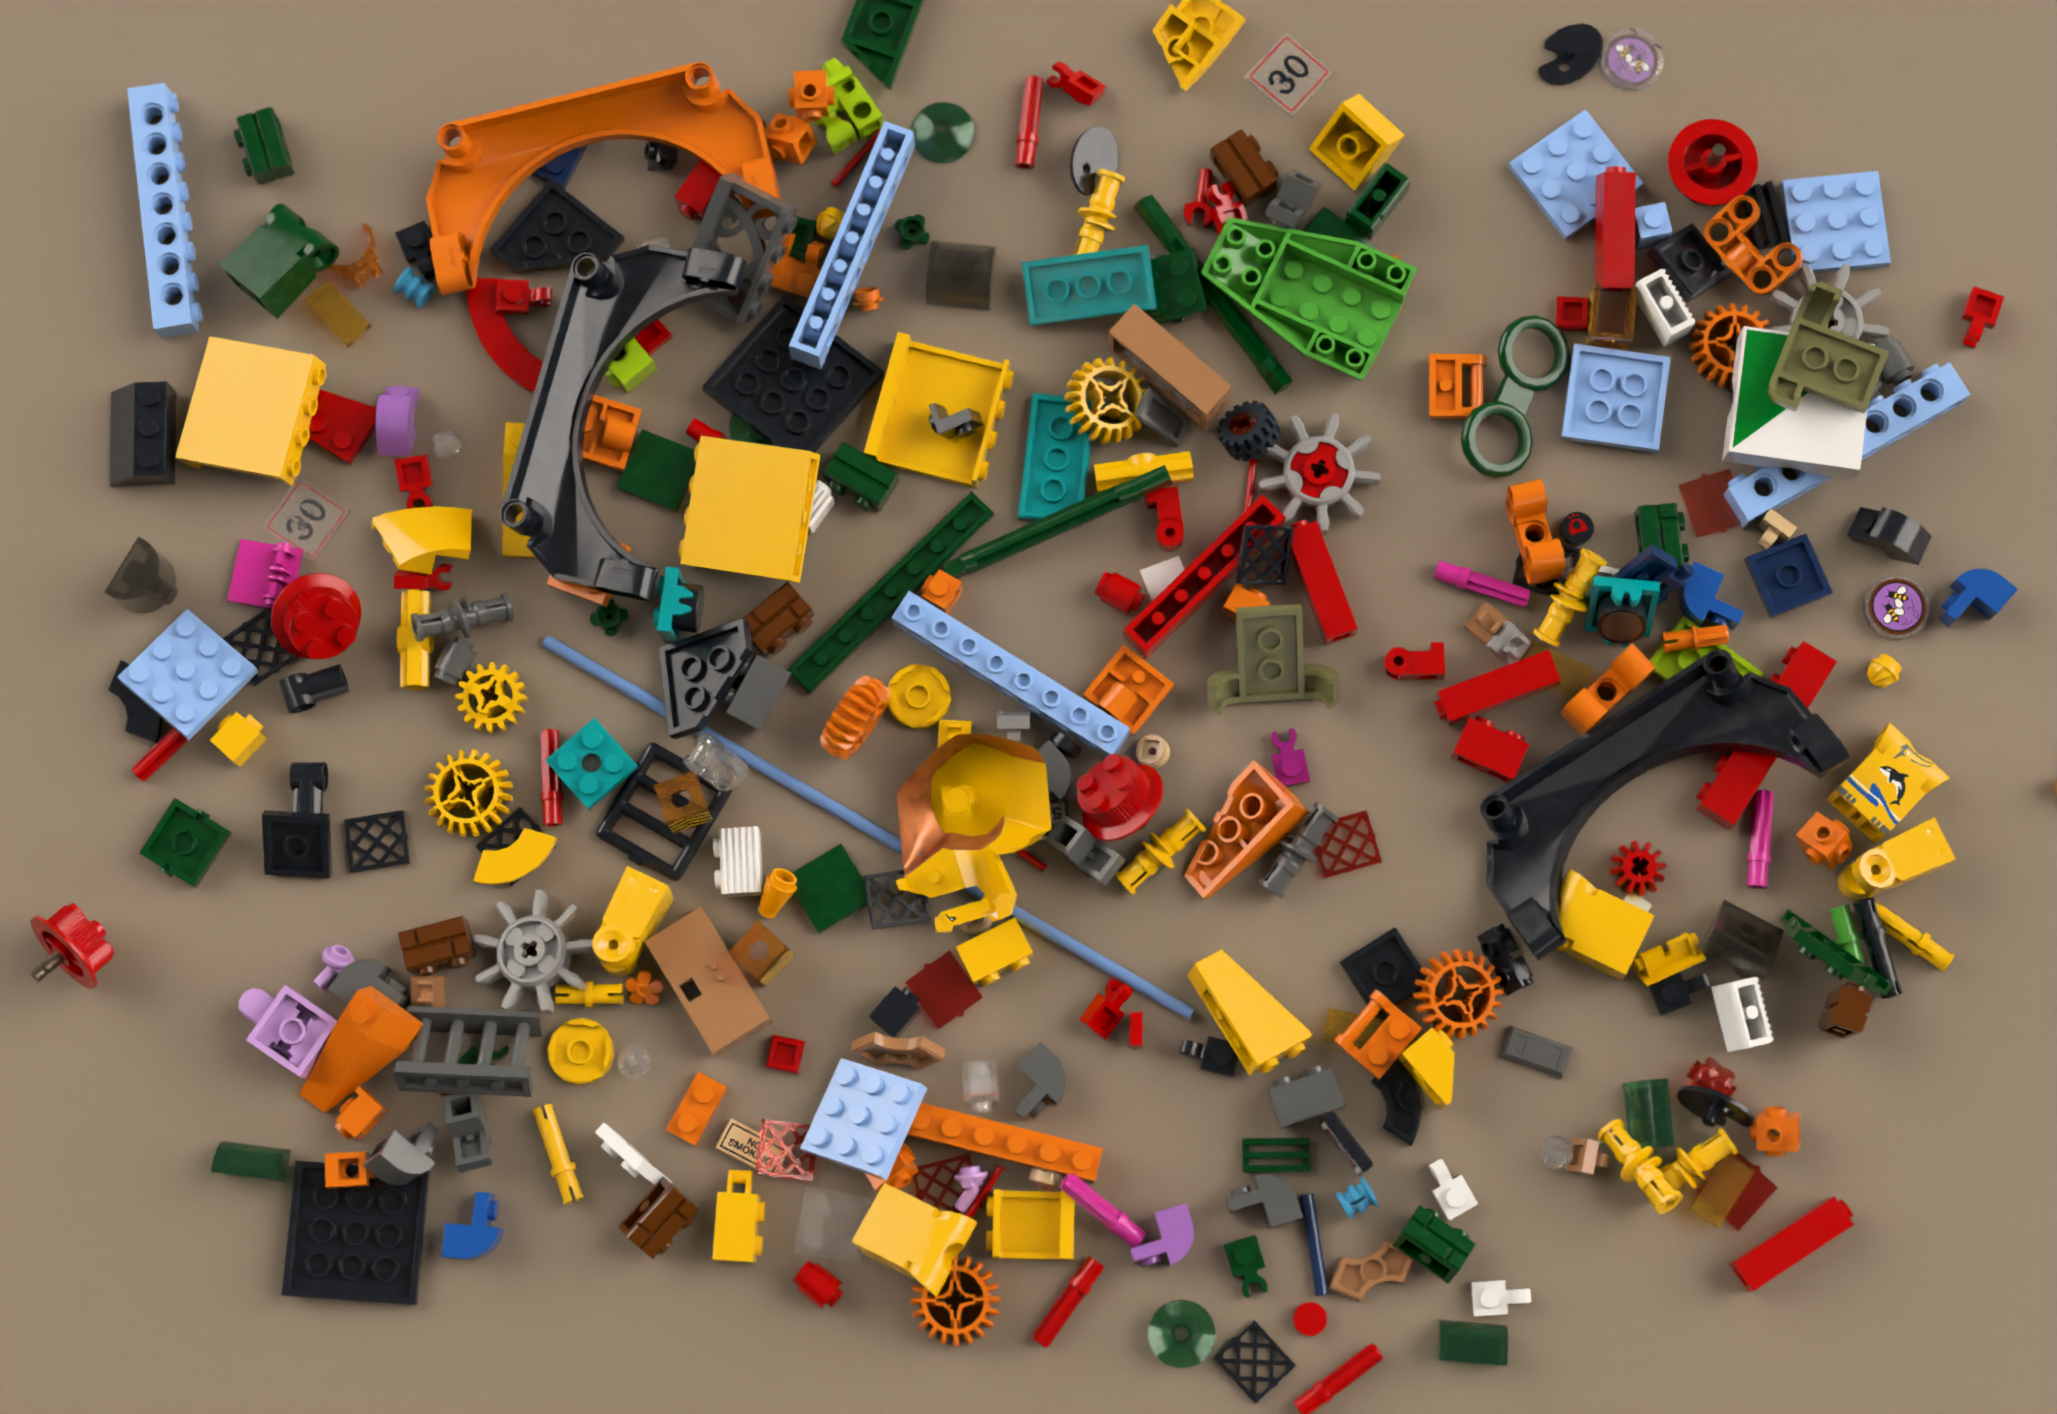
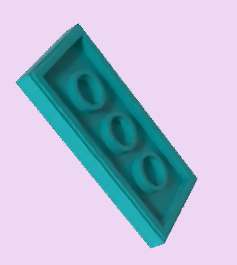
M1149 245L1021 262L1030 326L1123 314L1133 304H1136L1143 311L1157 309Z
M1032 393L1018 520L1037 521L1085 499L1092 441H1089V431L1078 434V430L1081 427L1079 422L1070 424V420L1075 415L1074 413L1065 412V408L1072 403L1064 400V396ZM1086 399L1087 406L1091 411L1092 403L1090 399Z

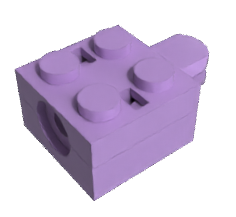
M286 985L283 986L276 998L262 989L251 988L245 991L239 1000L238 1008L241 1014L256 1024L246 1041L297 1076L307 1080L338 1019ZM284 1053L285 1055H287L288 1059L282 1056V1054Z

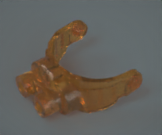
M368 224L362 225L364 232L369 237V244L365 254L352 264H331L328 267L335 273L344 275L348 281H353L357 288L366 285L368 277L376 278L383 272L378 264L379 258L376 254L375 238Z

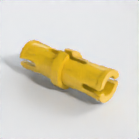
M586 981L587 987L584 991L573 988L569 984H556L555 993L569 994L556 996V1005L585 1004L586 1007H593L594 1004L623 1005L624 995H610V993L624 992L623 983L594 984V981Z

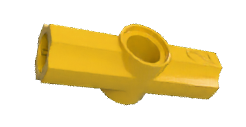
M1190 451L1156 456L1153 453H1141L1130 456L1124 461L1095 464L1094 473L1097 493L1128 479H1134L1163 465L1166 466L1173 483L1193 481L1194 475Z
M411 589L401 592V626L397 628V650L400 655V687L416 691L430 688V654H433L434 636L425 637L422 642H417L411 626V614L423 615L431 613V593L429 591Z

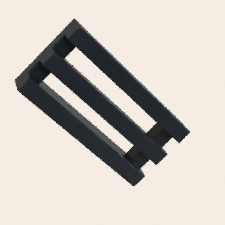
M1768 181L1763 185H1760V183L1753 185L1744 195H1755L1756 202L1760 207V216L1767 241H1762L1758 223L1756 222L1749 228L1754 246L1761 250L1788 242L1773 182ZM1764 192L1766 193L1776 233L1778 236V238L1776 239L1774 237L1766 204L1762 194ZM1743 203L1746 218H1749L1753 212V207L1750 203Z

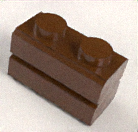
M1240 129L1226 140L1224 139L1210 149V159L1225 181L1232 183L1234 194L1239 201H1242L1244 208H1248L1277 188L1278 180L1276 177L1279 174L1274 164L1270 160L1265 162L1258 153L1261 151V148L1253 135L1247 137L1244 131Z
M787 581L743 619L749 622L752 643L765 657L769 653L772 655L779 653L787 645L786 639L794 632L799 635L808 629L812 624L811 618L814 616V613Z
M464 916L406 930L398 934L406 969L412 974L417 973V977L433 975L437 973L436 967L449 964L450 969L466 966L469 964L468 959L476 957L469 923Z
M1847 982L1845 986L1841 985L1840 988L1829 993L1824 1005L1826 1011L1822 1012L1818 1024L1820 1030L1844 1039L1863 1032L1867 1020L1865 1014L1869 1013L1874 999L1871 994L1866 993L1867 988L1857 983Z
M662 1177L622 1221L618 1228L650 1258L654 1259L657 1254H663L669 1249L673 1236L680 1229L687 1228L695 1218L694 1213L698 1208L665 1177Z

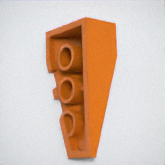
M1255 760L1231 783L1226 793L1229 795L1221 811H1217L1212 820L1215 822L1206 840L1201 841L1184 874V877L1203 899H1208L1274 847L1279 840L1284 839L1287 836L1286 834L1290 833L1310 813L1290 789Z
M373 986L357 990L339 1017L299 1095L322 1112H329L351 1095L358 1086H361L383 1070L390 1062L405 1053L424 1024Z

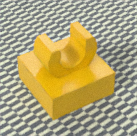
M939 720L938 748L956 734H972V721Z

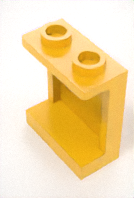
M994 1189V1197H987V1217H993V1231H986V1251H992L993 1258L1074 1260L1075 1200L1064 1191H1009Z

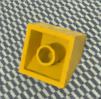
M1357 94L1341 103L1309 147V150L1355 191L1390 157L1405 135L1365 98Z
M1431 1028L1406 1049L1397 1060L1403 1064L1417 1084L1437 1107L1442 1110L1452 1101L1455 1053L1451 1047L1454 1044L1442 1030L1436 1032Z

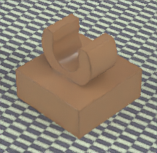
M1485 601L1465 624L1464 629L1486 646L1492 636L1503 625V622L1509 620Z
M411 977V1006L429 1005L446 1008V977Z
M1572 1138L1566 1171L1576 1174L1593 1175L1595 1168L1608 1167L1610 1155L1598 1152L1600 1141Z

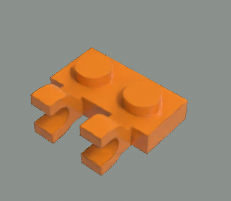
M791 233L786 235L783 246L786 249L782 259L778 264H774L771 274L774 275L771 286L809 298L822 269L819 265L826 244L812 241V244L809 243L805 261L789 256L796 234Z

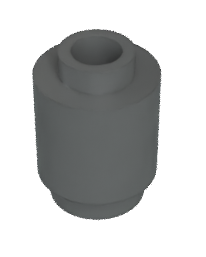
M1890 335L1874 343L1876 347L1889 351L1881 371V376L1886 384L1894 383L1897 386L1912 377L1911 371L1915 366L1899 340L1895 341Z
M455 637L453 642L447 640L434 666L437 669L434 677L458 687L459 681L465 680L466 672L469 671L477 654L471 650L474 644L459 637Z

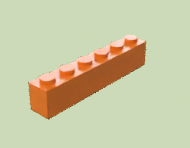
M925 1103L920 1104L907 1133L909 1137L1032 1168L1037 1167L1054 1171L1064 1176L1073 1173L1081 1180L1092 1183L1096 1181L1103 1148Z

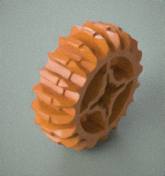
M1733 302L1730 303L1727 311L1722 305H1718L1715 313L1708 310L1704 314L1705 320L1698 319L1695 324L1698 330H1692L1690 338L1694 342H1691L1688 348L1690 351L1696 352L1691 357V363L1701 362L1697 373L1702 374L1705 371L1709 373L1706 378L1707 383H1710L1715 377L1719 379V388H1723L1727 381L1731 390H1733L1732 377L1735 355L1734 351L1730 349L1731 346L1728 347L1727 345L1730 340L1735 343V346L1737 345V337L1741 332L1740 327L1749 326L1765 329L1768 326V319H1763L1761 322L1757 320L1760 314L1759 310H1755L1750 315L1747 313V304L1743 305L1740 311H1737L1736 305ZM1727 325L1725 336L1716 337L1715 340H1708L1709 333L1712 330ZM1713 356L1721 357L1725 361L1726 366L1720 364Z
M869 675L858 679L850 687L849 691L844 694V697L832 712L830 719L826 722V727L823 729L820 737L821 747L826 749V752L833 757H838L841 760H846L853 756L860 749L864 741L867 740L870 733L873 732L874 727L883 715L890 699V689L884 686V683Z
M1453 949L1451 957L1447 951L1440 952L1441 963L1436 958L1431 957L1428 961L1432 970L1425 967L1420 969L1421 974L1426 976L1425 981L1415 980V985L1423 987L1422 992L1413 994L1415 999H1423V1003L1416 1007L1417 1012L1427 1011L1422 1021L1425 1024L1433 1022L1432 1028L1436 1032L1443 1029V1032L1449 1038L1455 1032L1457 1039H1464L1466 1031L1470 1036L1475 1037L1478 1032L1477 1026L1482 1030H1487L1489 1026L1485 1018L1496 1020L1497 1015L1491 1010L1493 1007L1501 1008L1503 1006L1501 1002L1495 1001V995H1503L1504 991L1503 989L1494 988V985L1501 981V977H1490L1495 966L1488 964L1483 967L1485 957L1478 955L1474 959V952L1471 950H1466L1462 956L1460 949ZM1463 966L1468 968L1476 975L1478 981L1464 982L1461 974H1457L1455 967ZM1445 973L1446 975L1443 977L1445 982L1444 989L1441 993L1435 995L1437 983ZM1455 988L1468 989L1464 991L1461 1000L1451 998L1453 997V992H1457ZM1482 993L1480 1004L1472 1014L1474 1011L1473 999L1476 995ZM1452 1005L1456 1013L1461 1015L1462 1020L1451 1021L1441 1013L1438 1007Z
M958 1255L953 1259L950 1270V1285L946 1293L937 1297L929 1296V1291L924 1286H912L913 1291L921 1293L920 1298L910 1299V1303L913 1305L921 1304V1310L914 1311L912 1315L914 1318L924 1315L926 1319L918 1325L919 1329L923 1330L928 1325H931L933 1328L929 1332L928 1338L933 1339L940 1332L942 1333L940 1338V1344L942 1345L947 1343L948 1335L953 1336V1345L955 1347L960 1345V1336L962 1335L965 1336L967 1344H972L973 1338L970 1333L973 1331L980 1338H983L985 1334L979 1327L984 1323L987 1327L993 1328L994 1323L986 1318L989 1313L994 1316H999L1000 1313L999 1310L990 1308L991 1302H1001L1000 1296L991 1297L990 1291L999 1288V1284L987 1285L986 1281L993 1276V1273L988 1271L981 1276L979 1272L984 1264L980 1261L975 1265L974 1269L970 1268V1256L965 1257L963 1265H958ZM960 1272L972 1276L979 1283L983 1295L966 1294L961 1286ZM955 1282L957 1291L961 1292L959 1296L964 1295L966 1299H974L973 1301H965V1303L959 1304L956 1319L955 1310L951 1309L952 1305L948 1306L946 1302H938L940 1299H947L953 1296ZM983 1305L979 1317L969 1326L961 1328L964 1309L968 1306ZM929 1306H942L948 1309L951 1329L940 1325L933 1318Z

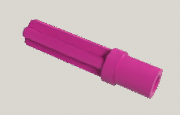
M1441 560L1438 562L1433 578L1454 585L1458 589H1467L1522 608L1528 604L1531 594L1529 589L1471 571V568L1463 566L1462 568Z
M1768 790L1756 791L1753 800L1750 853L1747 856V862L1749 863L1747 887L1754 889L1767 888L1769 864H1771V855L1769 853L1774 794Z
M1070 1173L1064 1177L1060 1185L1061 1190L1106 1225L1110 1232L1117 1234L1133 1248L1142 1242L1146 1232L1131 1221L1126 1213L1115 1208L1075 1174Z

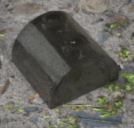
M932 240L927 269L926 305L990 311L997 252L996 246Z
M138 537L104 593L119 605L132 612H153L165 604L170 605L175 600L178 594V588L175 587V571L171 563L147 541Z
M1723 900L1707 930L1700 949L1705 952L1704 955L1710 962L1722 964L1724 961L1734 966L1735 973L1743 979L1757 977L1759 980H1763L1775 962L1784 930Z

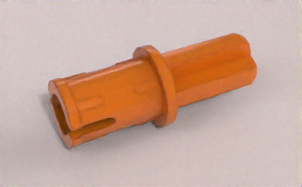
M1691 625V629L1662 632V641L1676 639V642L1663 644V649L1665 653L1692 648L1694 651H1698L1700 647L1729 643V631L1726 625L1701 628Z

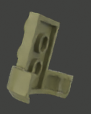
M1821 281L1808 287L1767 388L1771 403L1796 411L1802 397L1800 396L1803 390L1863 414L1866 412L1889 351L1827 328L1844 290Z
M1301 604L1236 608L1238 668L1221 670L1208 678V708L1216 715H1220L1221 710L1225 706L1234 703L1298 699L1319 700L1326 705V708L1331 709L1340 701L1338 673L1327 666L1304 664Z

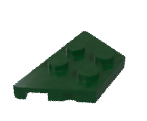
M856 0L841 39L842 45L887 89L892 90L925 0Z
M1787 909L1780 920L1791 938L1800 944L1797 949L1812 960L1817 957L1827 964L1825 970L1840 980L1845 977L1885 996L1893 987V983L1790 909Z

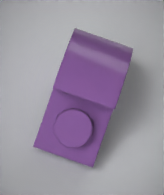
M403 385L387 386L385 393L379 394L375 423L378 455L410 457L416 439L414 414L420 399L419 388Z
M1187 1203L1154 1213L1161 1239L1131 1248L1130 1252L1134 1263L1141 1261L1142 1267L1160 1262V1255L1166 1253L1169 1265L1171 1266L1185 1257L1191 1248L1194 1238V1227Z

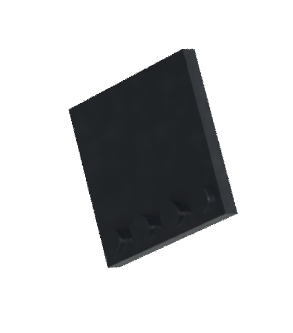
M784 295L706 381L702 388L703 392L773 446L816 453L883 377L884 371L837 335L834 337L821 370L791 359L789 344L804 310Z
M295 1161L281 1295L417 1305L431 1171H426L404 1185H391L376 1177L370 1179V1186L329 1189L326 1188L325 1163ZM350 1165L347 1168V1174L350 1177L357 1175L358 1166Z

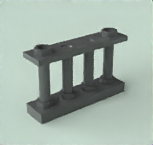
M429 1005L407 1007V1012L424 1025L415 1037L411 1060L396 1061L394 1072L399 1091L532 1097L533 1080L530 1067H524L529 1036L542 1037L543 1029L540 1012L529 1010L506 1011L442 1008ZM430 1031L449 1032L445 1058L442 1063L424 1062ZM463 1033L482 1034L477 1064H457ZM496 1034L515 1035L509 1066L490 1065Z

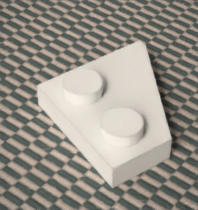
M603 1123L595 1133L604 1140L601 1147L614 1159L620 1155L624 1159L621 1166L633 1177L636 1178L641 1174L654 1185L662 1177H665L672 1183L667 1176L657 1170L649 1160L607 1124Z

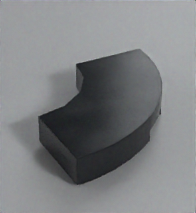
M120 660L108 690L118 696L126 708L127 723L125 731L157 744L161 735L163 718L120 682L117 676L130 665Z
M1396 1059L1380 1080L1374 1077L1371 1083L1381 1092L1386 1102V1119L1382 1129L1412 1146L1421 1121L1420 1099L1412 1076L1403 1064Z

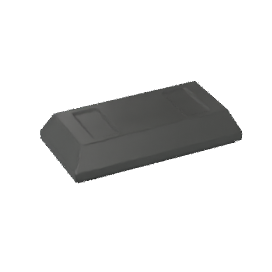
M1151 388L1144 392L1134 413L1137 419L1175 447L1179 446L1191 421L1188 416Z
M1510 1025L1499 1057L1563 1079L1573 1047Z

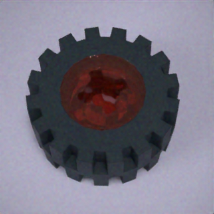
M1255 400L1251 404L1249 401H1245L1243 406L1239 407L1238 404L1233 406L1234 410L1232 412L1228 410L1225 413L1226 418H1221L1219 421L1221 426L1217 427V436L1229 455L1238 461L1241 458L1243 461H1249L1250 457L1255 460L1259 458L1260 453L1265 455L1268 452L1267 448H1273L1276 444L1274 440L1279 438L1278 431H1280V427L1273 414L1264 403L1261 402L1259 404Z

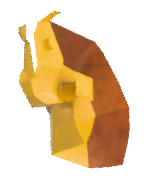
M982 733L956 734L932 752L905 780L896 794L904 878L896 880L899 890L923 894L929 898L977 886L984 893L980 901L940 912L938 917L935 918L937 932H951L953 926L979 918H988L995 922L1012 915L1017 893L999 855L1025 849L1039 841L1046 832L1052 829L1046 763L1038 750L1032 746L1000 736Z

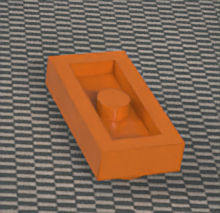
M698 1071L666 1130L697 1146L728 1087Z

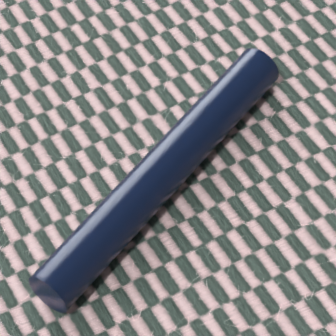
M1314 1194L1300 1195L1315 1294L1316 1296L1327 1295L1329 1290Z

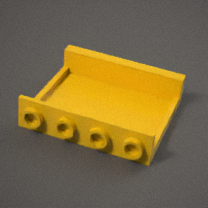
M897 332L864 454L885 466L977 489L979 481H985L988 474L990 462L985 461L988 449L994 450L998 432L993 430L996 419L1002 420L1005 412L1006 401H1002L1004 390H1010L1015 372L1010 370V360L1005 359L1004 363H999L911 341L910 335ZM937 403L944 406L948 416L970 408L981 414L984 425L975 428V433L970 436L948 439L935 433L929 421V416L932 415L929 405Z
M209 336L175 458L188 467L200 469L201 465L280 479L287 485L293 486L295 477L298 476L301 469L300 458L303 447L307 445L309 440L311 418L315 415L318 408L317 397L320 386L324 384L326 379V364L312 354Z
M701 436L700 443L696 445L694 450L696 468L695 474L692 475L689 482L691 499L690 505L684 513L686 530L684 539L679 544L680 564L800 583L820 455L806 450Z

